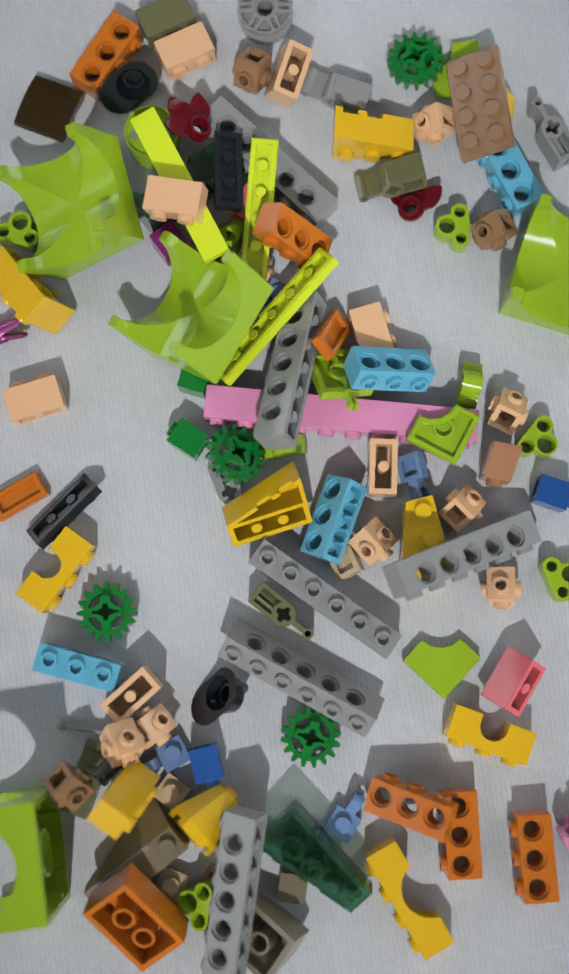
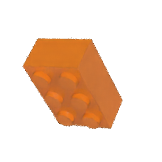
M132 862L90 892L83 912V916L142 972L185 942L189 918Z

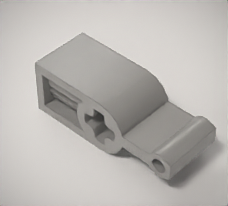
M308 67L300 94L321 100L324 105L335 109V105L343 107V112L358 114V110L366 111L372 96L373 85L343 74H327L316 68Z
M536 97L530 103L527 116L533 119L538 128L535 135L536 143L553 172L569 164V131L559 117L548 115L543 107V100L540 97Z

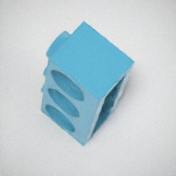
M516 142L515 147L501 151L500 155L492 154L476 160L480 167H484L490 187L493 190L496 189L500 196L499 201L502 209H508L512 219L531 210L540 195L544 193ZM502 171H509L513 178H506L503 176ZM514 194H522L525 197V201L517 200Z
M352 346L343 364L351 389L426 392L436 374L427 351L423 349Z
M327 474L312 515L313 522L309 523L300 551L317 559L340 565L368 487L350 478Z
M43 642L39 644L32 671L114 693L120 686L125 663Z

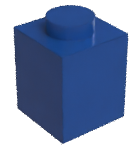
M545 474L538 476L529 503L559 513L566 511L569 508V482Z
M217 741L190 748L188 753L196 785L203 783V787H211L219 784V779L224 778L225 773Z

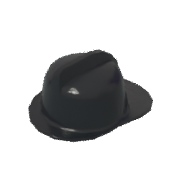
M128 59L122 62L117 70L102 84L100 90L101 102L112 113H129L157 90L159 83L158 75L145 61Z
M227 667L220 668L200 686L192 699L191 713L194 721L200 725H209L222 714L236 712L243 703L244 694L249 689L248 685L235 677L231 669Z

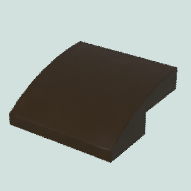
M35 75L19 106L14 125L64 143L67 138L65 126L74 122V116L84 102V92Z

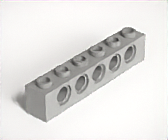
M220 95L210 106L208 120L211 124V134L207 140L212 141L214 132L223 131L225 128L234 129V133H242V147L251 145V138L269 139L223 96ZM278 147L274 195L278 197L279 203H284L319 229L337 210L338 199ZM242 150V171L248 175L250 151L245 152ZM284 179H288L292 181L293 184L291 186L284 187L280 185V182ZM309 197L312 199V202L310 204H302L299 199Z
M316 290L276 334V342L271 353V363L265 378L264 393L259 403L260 410L257 422L254 425L253 435L265 449H294L297 445L317 353L316 347L310 340L324 320L327 304Z
M527 510L382 566L393 598L405 597L406 601H410L422 596L421 590L429 588L431 592L445 587V580L451 578L452 582H456L468 577L467 571L473 569L474 573L490 568L489 562L495 560L496 564L512 559L511 553L513 552L521 555L532 551V545L542 541L531 511ZM440 561H442L444 569H442ZM417 570L420 571L421 579L417 575Z
M265 539L249 560V564L383 658H388L402 637L401 634Z
M240 618L233 625L217 655L363 737H366L376 722L384 702L383 697Z
M236 805L225 810L221 817L220 829L222 831L220 842L216 849L218 860L217 868L212 878L214 890L208 907L210 919L204 936L206 949L201 961L202 974H246L268 813ZM237 835L241 838L242 845L239 843ZM233 864L236 865L238 873L235 871ZM230 893L233 895L234 901L230 897Z

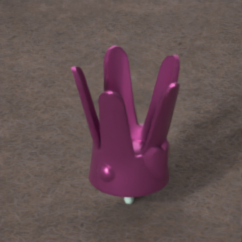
M16 312L0 322V344L28 336L26 332L6 334V332L21 324L17 318L3 324L14 316Z

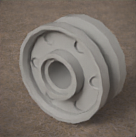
M238 0L237 11L240 27L249 40L257 44L269 45L279 42L288 34L293 20L291 0ZM263 11H269V12H271V13L268 14V15H262V14H260V13L263 12Z

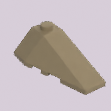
M156 798L148 804L129 833L125 831L122 833L84 892L87 898L91 891L131 862L148 879H151L188 849L190 842Z
M212 862L197 884L210 877L213 878L217 868L215 863ZM258 891L247 968L253 974H277L295 953L310 930L290 912ZM230 893V897H231L232 900L234 901V897H233V895Z

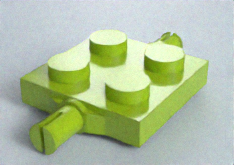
M339 349L335 357L327 362L317 352L311 378L320 400L343 398L349 411H352V409L353 411L357 410L359 403L356 397L370 396L373 390L351 389L343 366L350 349Z

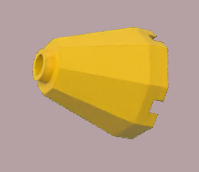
M218 784L175 805L167 814L171 818L178 817L174 821L196 847L198 846L200 849L205 847L201 852L208 857L220 842L222 831L220 829V820L224 811L238 805L235 800L239 796L228 784L225 787Z

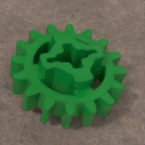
M415 31L412 34V38H408L404 34L403 42L395 40L394 49H389L387 67L389 68V76L395 77L396 85L404 82V89L406 90L410 85H414L415 91H418L420 84L428 88V81L436 82L437 73L443 72L444 54H442V45H436L435 37L427 40V33L425 32L421 37H417Z
M233 424L229 430L224 426L219 430V433L215 432L211 437L212 441L206 445V448L210 451L205 455V459L212 460L208 468H216V478L223 475L225 476L224 483L227 484L233 479L234 484L239 485L242 479L245 483H248L252 476L255 477L260 473L258 468H261L265 462L259 458L265 455V451L258 449L261 444L258 441H254V432L250 435L246 434L245 426L240 431H237L236 425ZM219 448L222 450L221 455L219 454Z
M104 582L103 589L94 584L93 593L89 591L84 592L87 600L78 601V604L83 606V610L76 612V615L83 616L84 618L79 623V626L87 625L88 629L85 634L96 633V641L105 636L106 642H111L112 635L117 640L122 639L121 631L130 633L131 630L127 625L137 621L131 617L132 613L138 612L137 608H131V604L136 599L126 597L130 591L128 589L120 592V584L115 583L112 589L109 582ZM113 594L122 600L124 606H119L114 601ZM100 596V602L94 608H90L92 602ZM107 604L108 608L119 610L118 613L109 615L108 620L106 615L96 614V611L106 609ZM120 616H125L123 622L114 629L115 621ZM95 617L101 623L102 629L96 627L91 618Z
M307 705L304 713H301L298 708L295 709L296 717L287 716L286 719L290 725L282 726L281 730L287 733L286 736L281 737V742H288L284 752L292 751L291 761L294 762L300 758L302 767L306 765L307 761H311L313 768H316L317 760H320L324 765L327 764L325 756L335 757L332 748L340 747V743L335 740V737L340 736L341 731L333 729L338 722L334 720L329 721V717L320 714L316 710L311 712L310 707ZM310 718L308 724L302 727L296 726L299 721ZM320 721L324 722L328 727L330 736L321 732L319 728ZM311 729L315 730V735L319 739H313L311 743H307L306 737L302 734L309 733ZM292 737L300 740L302 744L301 752L294 746ZM319 746L326 747L320 753L311 755L315 748Z

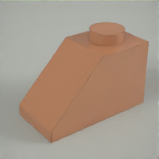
M499 441L492 442L485 448L479 480L486 481L485 485L492 488H502V485L509 484L518 463L522 446Z

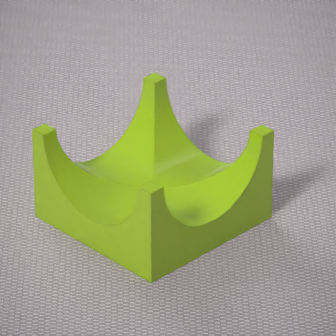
M72 122L65 126L67 136L76 143L62 156L48 162L30 166L0 165V181L9 185L21 196L33 215L38 231L37 251L32 258H23L17 261L19 273L64 280L144 240L117 136Z
M542 193L527 217L499 314L569 335V218L561 214L553 206L551 195Z
M164 230L159 241L165 246L169 254L172 269L170 286L164 300L155 311L144 318L130 321L113 315L108 325L149 355L217 385L274 288L234 252L226 250L221 258L224 264L214 260L206 264L198 251L182 242L171 232Z
M46 786L0 792V837L8 845L16 867V881L13 892L0 897V934L47 928L70 898L60 807L51 800V795Z

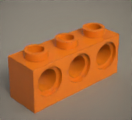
M113 10L70 71L69 75L73 85L100 102V90L105 80L117 70L122 62L130 59L133 53L136 54L140 50L143 43L140 27ZM121 35H128L125 39H118ZM108 55L114 56L110 60H103ZM93 76L99 77L96 81H88Z
M262 203L252 233L262 240L261 243L264 246L274 248L280 252L279 255L282 258L294 261L299 269L319 247L329 253L333 241L332 238L284 203Z
M383 772L372 777L363 810L444 842L451 835L459 803L453 802L452 797L447 794L427 792L421 784L415 782L407 784L399 781L397 775ZM382 787L386 788L389 791V801L385 800L382 797ZM408 797L416 802V811L409 809L407 806ZM434 808H438L443 812V821H438L434 817Z
M473 787L439 789L440 792L451 796L452 799L462 798L463 805L457 811L452 831L456 827H463L465 833L458 840L452 839L450 835L444 842L438 841L443 843V854H439L440 871L445 872L449 881L483 879L477 791ZM436 808L437 814H441V821H443V812ZM458 856H465L467 859L465 866L462 868L453 867L454 859Z
M545 809L511 812L512 820H508L509 835L511 838H514L515 849H511V859L513 866L517 867L518 878H514L516 896H520L525 904L560 902L551 814ZM528 821H535V830L530 834H525L523 831L524 825ZM531 850H538L537 860L531 863L527 862V854ZM535 879H540L541 887L537 891H530V883Z

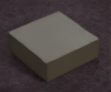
M280 870L277 901L305 905L308 874Z

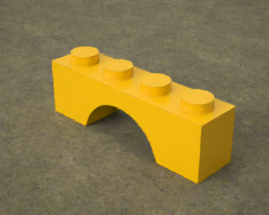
M393 835L366 851L364 854L367 861L363 865L371 879L374 877L378 878L382 885L378 888V891L385 903L392 902L396 909V912L392 914L400 929L406 927L411 937L407 940L414 953L417 955L421 952L426 961L455 943L437 910L424 911L416 909L409 905L402 897L401 884L410 865Z

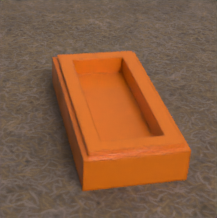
M337 308L328 312L310 340L326 362L335 357L350 332L351 326Z
M33 471L0 491L1 522L8 520L50 495L37 471Z

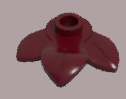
M197 92L188 104L185 101L170 96L168 99V112L171 118L164 123L167 129L178 137H189L195 142L205 141L211 134V124L208 120L210 107L205 98ZM194 126L198 127L201 132L196 131Z
M428 186L392 197L390 200L398 207V213L403 220L413 222L418 220L425 210L437 205L442 196V186ZM410 207H416L414 211L407 212Z

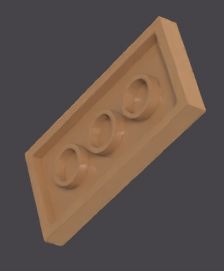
M494 44L446 62L461 161L467 163L515 147L498 45Z

